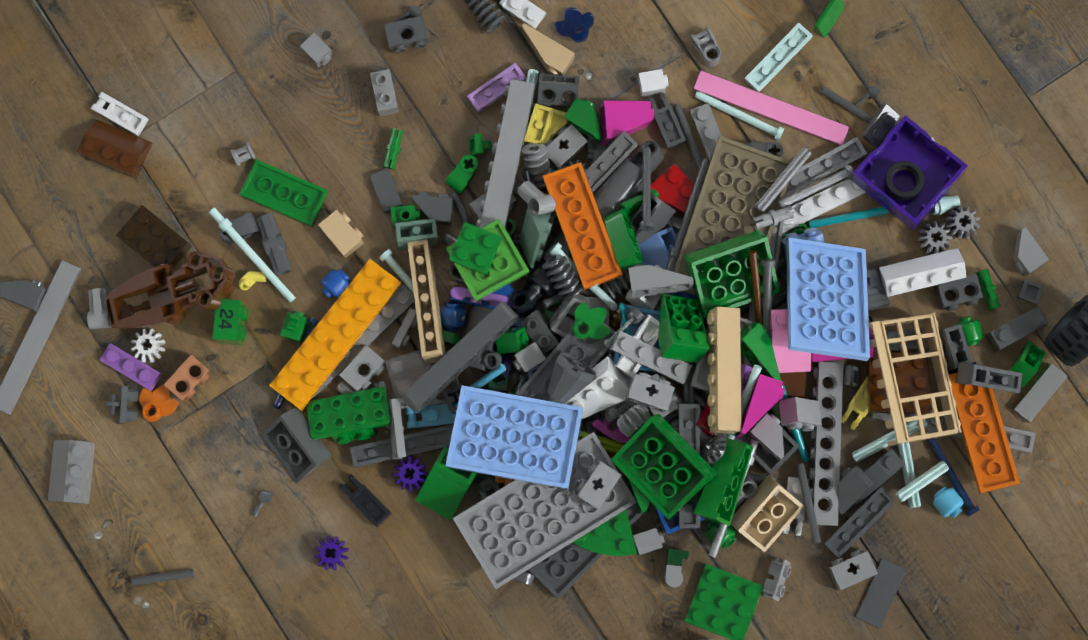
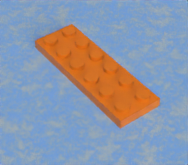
M581 162L543 175L548 193L555 200V212L584 290L623 276Z
M957 373L949 374L953 397L956 401V411L961 424L960 429L979 494L1020 484L993 389L956 383Z

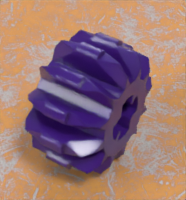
M411 457L407 458L408 464H405L404 460L401 459L400 463L403 466H394L396 470H399V473H393V477H400L395 481V484L398 485L403 482L401 485L402 490L408 484L409 492L413 491L412 485H415L419 490L420 485L417 482L425 483L426 481L420 478L427 475L426 471L420 472V470L425 468V465L421 464L417 467L419 463L418 458L415 459L413 464ZM408 469L410 471L415 470L414 478L411 480L409 477L408 479L405 478Z
M326 536L327 544L323 540H319L323 547L314 548L316 551H320V554L314 555V558H322L317 563L319 566L326 562L325 570L329 569L330 564L333 570H337L336 563L343 567L344 563L341 561V558L344 560L349 558L343 555V552H348L349 548L341 549L345 541L337 544L339 539L337 536L334 537L333 542H331L330 536ZM328 549L336 550L334 553L336 554L335 558L327 557V554H329L327 552Z

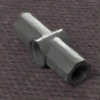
M274 214L260 216L257 218L263 236L262 242L267 256L270 257L275 275L289 273L292 271L286 253L287 247L282 234L279 232Z

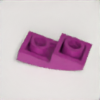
M596 419L591 424L596 431L611 440L623 444L630 440V437L622 434L619 427L611 432L609 430L611 426L604 419L601 421Z

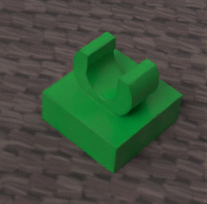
M474 134L469 137V155L477 158L483 152L491 149V141H483L482 134Z

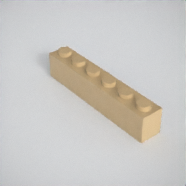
M425 239L407 244L421 354L426 364L438 362L445 355V346L432 247L428 240Z
M715 307L709 310L707 316V323L709 325L707 340L710 348L707 358L708 365H710V374L707 379L710 386L708 426L710 427V433L734 434L741 431L740 308Z

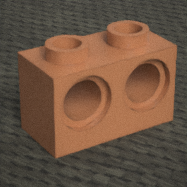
M190 354L164 383V386L182 401L185 398L189 400L196 392L194 387L198 383L202 385L209 378L210 375L207 373L210 370ZM193 365L201 368L200 375L196 377L191 376L189 373V369ZM181 380L185 381L188 385L187 389L183 392L178 391L175 387L176 383Z

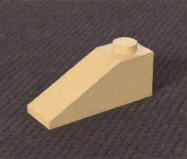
M524 23L522 25V32L547 69V72L549 74L564 75L573 62L575 53Z

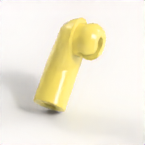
M248 271L239 280V288L246 291L255 282H266L267 277L262 272Z

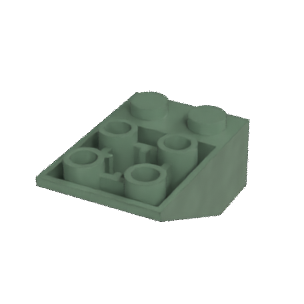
M528 207L519 242L529 266L533 268L535 262H540L552 231L551 227L556 213L551 212L534 216Z

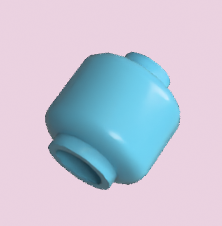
M944 487L933 496L935 498L933 505L943 517L951 515L954 518L962 512L961 507L964 501L953 488L947 489Z

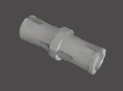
M788 206L777 211L770 210L767 214L753 217L752 224H756L754 226L755 230L769 225L775 226L778 222L794 218V211H790L793 208Z

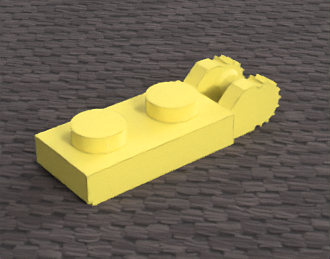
M867 376L842 416L841 422L844 423L852 411L858 414L851 424L850 428L852 430L856 429L862 418H865L868 413Z

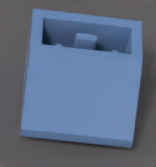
M672 227L653 234L639 244L643 258L641 264L659 265L662 269L666 270L670 258L668 255L677 237Z

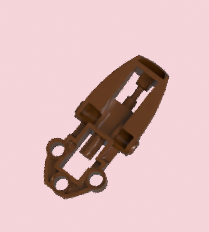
M198 251L191 252L187 256V263L181 265L179 270L173 271L172 266L168 264L157 265L125 281L105 297L111 326L116 329H137L163 322L175 324L183 319L182 312L195 305L211 311L217 310L221 305V300L229 299L235 290L232 285L235 273L233 269L227 266L224 260ZM207 273L210 286L199 289L197 294H192L191 292L196 291L198 287L194 278ZM144 293H148L149 300L135 307H132L131 304L127 305L123 300ZM144 310L143 312L134 315V312Z

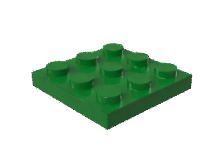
M705 564L684 622L730 640H744L763 586Z

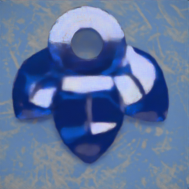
M569 7L564 15L565 20L555 22V28L561 36L570 37L578 43L583 42L587 39L589 29L594 24L593 15L591 12L582 15L577 8Z

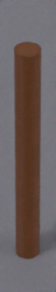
M752 250L748 253L756 323L763 325V305L757 251Z

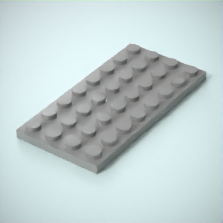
M594 432L577 441L568 489L514 480L453 517L454 522L495 589L637 503L622 477L619 478L599 510L577 496L579 491L576 488L582 479L587 480L590 475L588 470L594 462L602 461L618 472ZM600 478L599 480L592 481L594 484L593 489L602 487Z

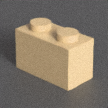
M336 210L318 225L340 253L347 258L364 244L361 239L363 234L357 227L353 229L349 225L351 220L344 212L340 214Z

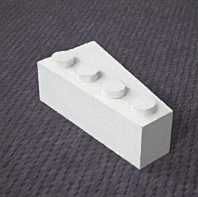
M606 357L592 368L596 372L592 382L565 404L583 407L582 419L624 401L632 378L616 368V363L609 357Z

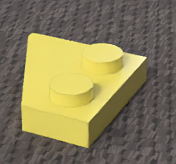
M535 103L524 143L545 144L568 123L563 117L566 112Z

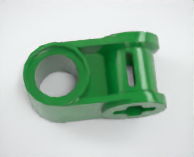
M472 155L464 156L449 174L445 184L459 194H462L478 170L477 159ZM472 161L473 168L469 167L466 169L465 162L470 163Z

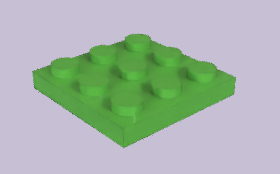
M500 219L481 228L503 237L488 276L454 263L475 302L529 273L526 264ZM456 243L446 248L450 256Z

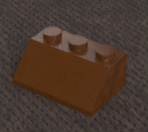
M97 120L84 134L77 152L82 157L137 179L153 143Z

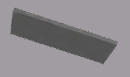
M882 558L877 568L878 574L874 575L856 618L880 629L906 569Z

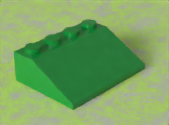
M760 230L683 256L688 276L693 277V290L704 318H707L709 310L715 307L736 308L754 301L748 253L752 250L757 251L761 296L763 298L764 266H761V259H772L768 237ZM772 266L771 295L780 292L774 266Z
M660 414L651 416L611 459L668 520L717 474Z

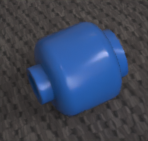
M333 269L321 280V284L324 287L321 291L329 299L332 296L338 299L351 280L341 269L338 271Z
M445 302V305L440 308L442 327H446V331L457 332L458 328L465 325L466 309L461 306V303Z

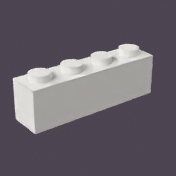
M958 248L879 267L881 282L887 297L966 278L965 261Z

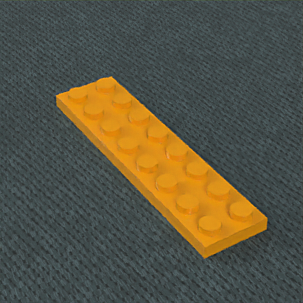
M369 259L269 386L302 411L402 283Z

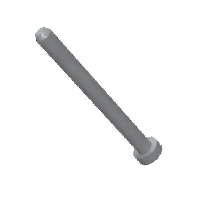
M850 165L842 167V171L780 200L778 205L780 208H784L844 178L849 180L852 178L854 170Z

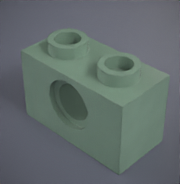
M435 218L395 223L398 251L408 250L407 243L425 239L428 240L431 247L438 246Z

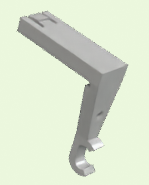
M435 397L426 406L446 404L444 399L438 400ZM402 398L388 401L391 417L389 426L393 460L406 457L401 409L410 408Z

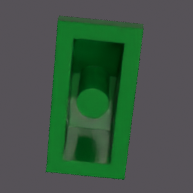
M576 98L563 117L570 125L572 124L576 129L600 143L602 136L599 115L594 109L595 105L587 99L582 101Z
M1030 341L1027 342L1009 371L1023 373L1021 380L1022 388L1037 372L1046 353Z

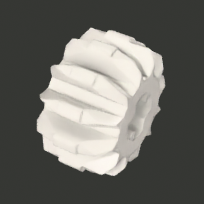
M142 329L143 335L135 333L138 340H131V343L136 345L131 348V351L137 352L134 357L137 359L141 357L142 362L146 363L147 359H149L153 363L154 356L158 359L161 358V355L158 353L159 351L165 352V348L160 347V345H164L166 342L162 339L159 340L162 334H155L154 329H151L149 333L146 329ZM145 343H151V349L148 348L147 350V348L144 347Z

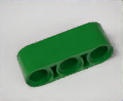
M621 209L604 217V223L619 267L625 271L634 265L641 264L643 262L642 254L627 212Z

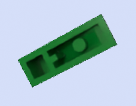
M759 323L747 324L740 332V350L753 366L759 365L762 367L760 374L781 381L772 341L766 333V328Z

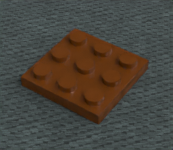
M873 352V357L867 360L868 413H890V408L883 409L881 406V401L886 400L887 395L885 388L879 389L877 387V381L883 379L881 368H873L872 362L879 359L878 353ZM891 353V358L903 357L902 353ZM908 353V356L917 355V354H915V353ZM928 357L893 363L900 399L930 394ZM930 398L918 400L921 415L930 414ZM913 401L901 403L904 414H916Z

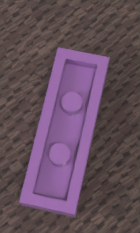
M111 343L100 358V361L150 391L153 390L162 375Z

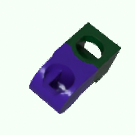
M510 356L502 358L501 363L505 365L506 370L489 382L488 390L493 389L507 393L511 364Z

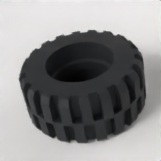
M1085 295L1062 316L1045 339L1046 348L1066 366H1075L1088 357V295Z

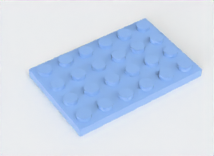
M788 238L786 241L788 350L867 361L870 358L866 249Z
M462 385L446 467L568 489L583 407Z

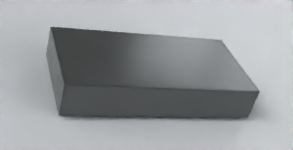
M388 168L370 175L384 213L391 211L393 206H403Z

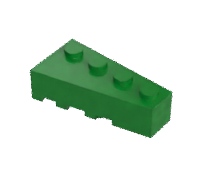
M726 438L725 452L712 467L717 474L704 486L694 514L706 520L730 526L754 447L747 443Z

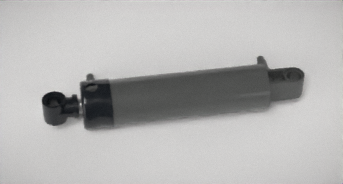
M646 141L632 157L628 155L593 193L603 223L604 217L621 210V203L643 193V148L649 147L651 149V174L664 158L663 152L655 141ZM562 230L546 247L540 262L536 261L533 268L524 261L529 270V273L524 275V278L529 283L525 285L522 291L515 292L510 298V305L521 317H527L533 313L536 308L535 304L543 295L550 298L558 294V291L561 289L554 288L557 281L550 282L553 274L547 276L546 272L549 268L542 269V265L553 257L548 251L557 242L562 246L560 249L573 261Z

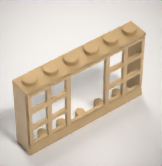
M935 313L869 323V329L873 330L874 339L869 340L870 349H877L879 358L874 360L872 365L873 368H881L883 379L877 381V387L879 389L885 388L887 399L881 401V406L883 409L890 408L892 417L891 420L885 422L887 429L894 428L896 440L887 442V445L892 446L960 433L961 424L956 411V401L952 393V383L948 375L947 361L944 357L943 342L940 339ZM918 322H924L926 334L920 333ZM913 323L915 335L904 337L901 324ZM896 325L899 338L887 339L885 327ZM922 338H927L930 353L924 352ZM917 339L920 354L908 356L905 341ZM900 342L903 357L891 358L889 344ZM931 357L939 392L900 399L893 363ZM935 397L941 398L943 412H938ZM930 398L933 413L921 415L918 400ZM913 401L916 416L905 418L901 403ZM939 416H945L947 431H942ZM934 417L937 432L925 434L922 419ZM917 420L920 435L909 437L906 422Z

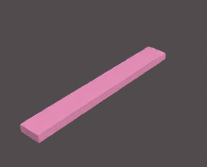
M700 71L693 89L839 146L843 145L849 129L846 125L704 71Z

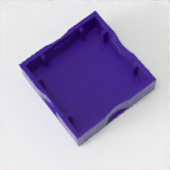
M905 115L889 132L884 142L871 152L853 172L851 181L913 231L965 173L968 165L947 148L936 143L926 131ZM900 161H909L918 165L924 176V184L918 196L905 202L897 201L890 197L884 186L887 171L893 164ZM901 170L894 174L892 183L897 190L909 192L914 189L916 179L912 173Z

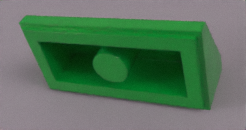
M830 0L814 25L813 32L823 38L827 36L845 8L842 0Z

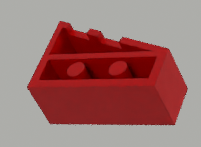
M674 164L651 184V190L655 189L658 191L659 198L676 210L677 214L684 217L694 184Z

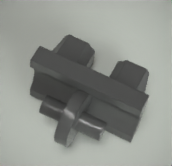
M121 386L118 390V402H116L117 395L115 394L110 395V402H104V407H110L109 415H116V408H118L117 424L137 420V410L127 409V402H137L138 391L128 389V386Z

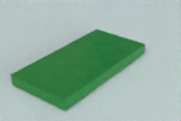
M255 159L239 195L313 227L329 191Z

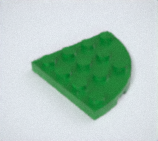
M626 509L573 542L586 550L602 555L628 556L637 554Z

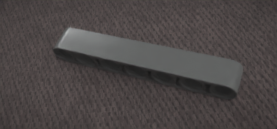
M506 302L500 303L402 395L403 401L414 413L421 411L509 329L519 316Z

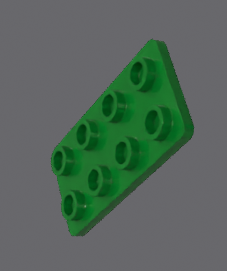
M383 386L313 400L307 404L310 435L313 440L332 437L336 444H347L351 440L356 439L367 440L371 436H376V427L386 426L391 423L387 391Z

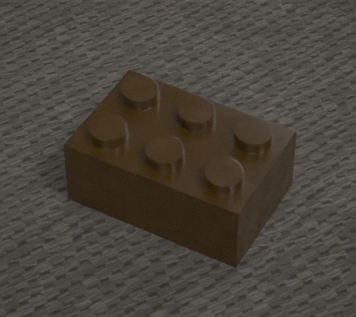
M143 205L140 206L116 235L154 267L160 264H168L173 269L192 247L184 238Z

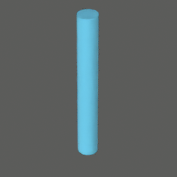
M501 363L497 368L488 372L469 387L480 389L506 370L505 365Z

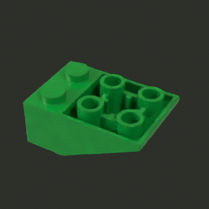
M667 294L661 295L659 346L662 358L699 363L710 349L701 309L696 299Z
M445 446L415 501L451 521L478 473L446 467L449 448Z

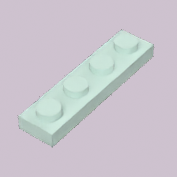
M798 23L745 77L744 81L756 92H760L812 39L813 35Z

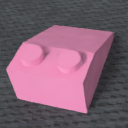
M788 309L771 310L770 338L779 373L810 372L811 353L788 350Z

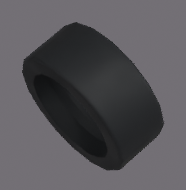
M900 161L893 164L887 171L884 186L890 197L897 201L905 202L918 196L924 184V176L918 165L909 161ZM904 170L912 173L916 179L914 189L909 192L897 190L892 183V178L896 172Z

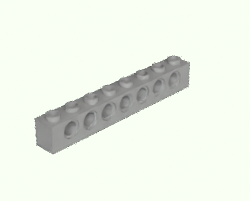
M818 362L816 367H813V379H816V387H812V399L819 401L821 420L823 418L828 419L831 426L829 429L816 426L814 430L810 431V438L814 439L813 447H810V459H813V468H809V480H812V488L809 489L817 525L838 526L843 363ZM824 378L831 380V388L827 389L823 386L822 381ZM823 398L831 401L830 409L822 406ZM825 438L830 442L828 449H823L820 446L821 439ZM821 459H826L829 462L827 470L820 467L819 462ZM820 479H825L828 482L826 490H822L819 487ZM820 499H824L828 504L825 511L820 510L818 507Z

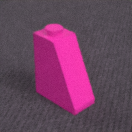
M604 101L599 108L602 145L610 144L623 130L628 135H631L646 128L654 119V109L651 108V102Z

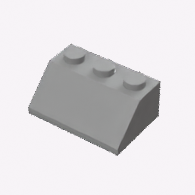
M54 440L48 501L89 504L95 443Z

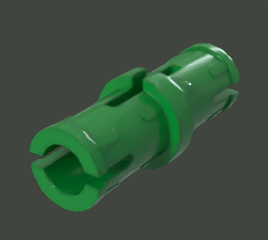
M391 128L389 143L385 147L387 151L382 165L383 168L387 169L389 166L390 170H395L397 156L401 152L399 147L404 133L403 130L399 129L397 133L396 128Z
M984 269L976 272L988 311L1001 307L995 292L997 288L996 285L993 286L989 270Z

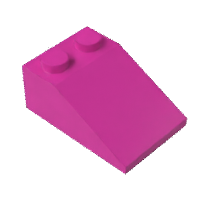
M759 374L741 420V431L737 432L735 438L740 439L775 403L782 399L785 391L782 388V381Z

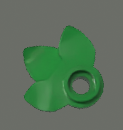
M585 302L576 308L574 313L576 321L572 325V332L577 338L585 339L590 337L598 340L606 337L611 332L607 326L602 324L606 317V308L597 307L590 310ZM580 325H584L586 327V331L581 333L579 332L578 327Z

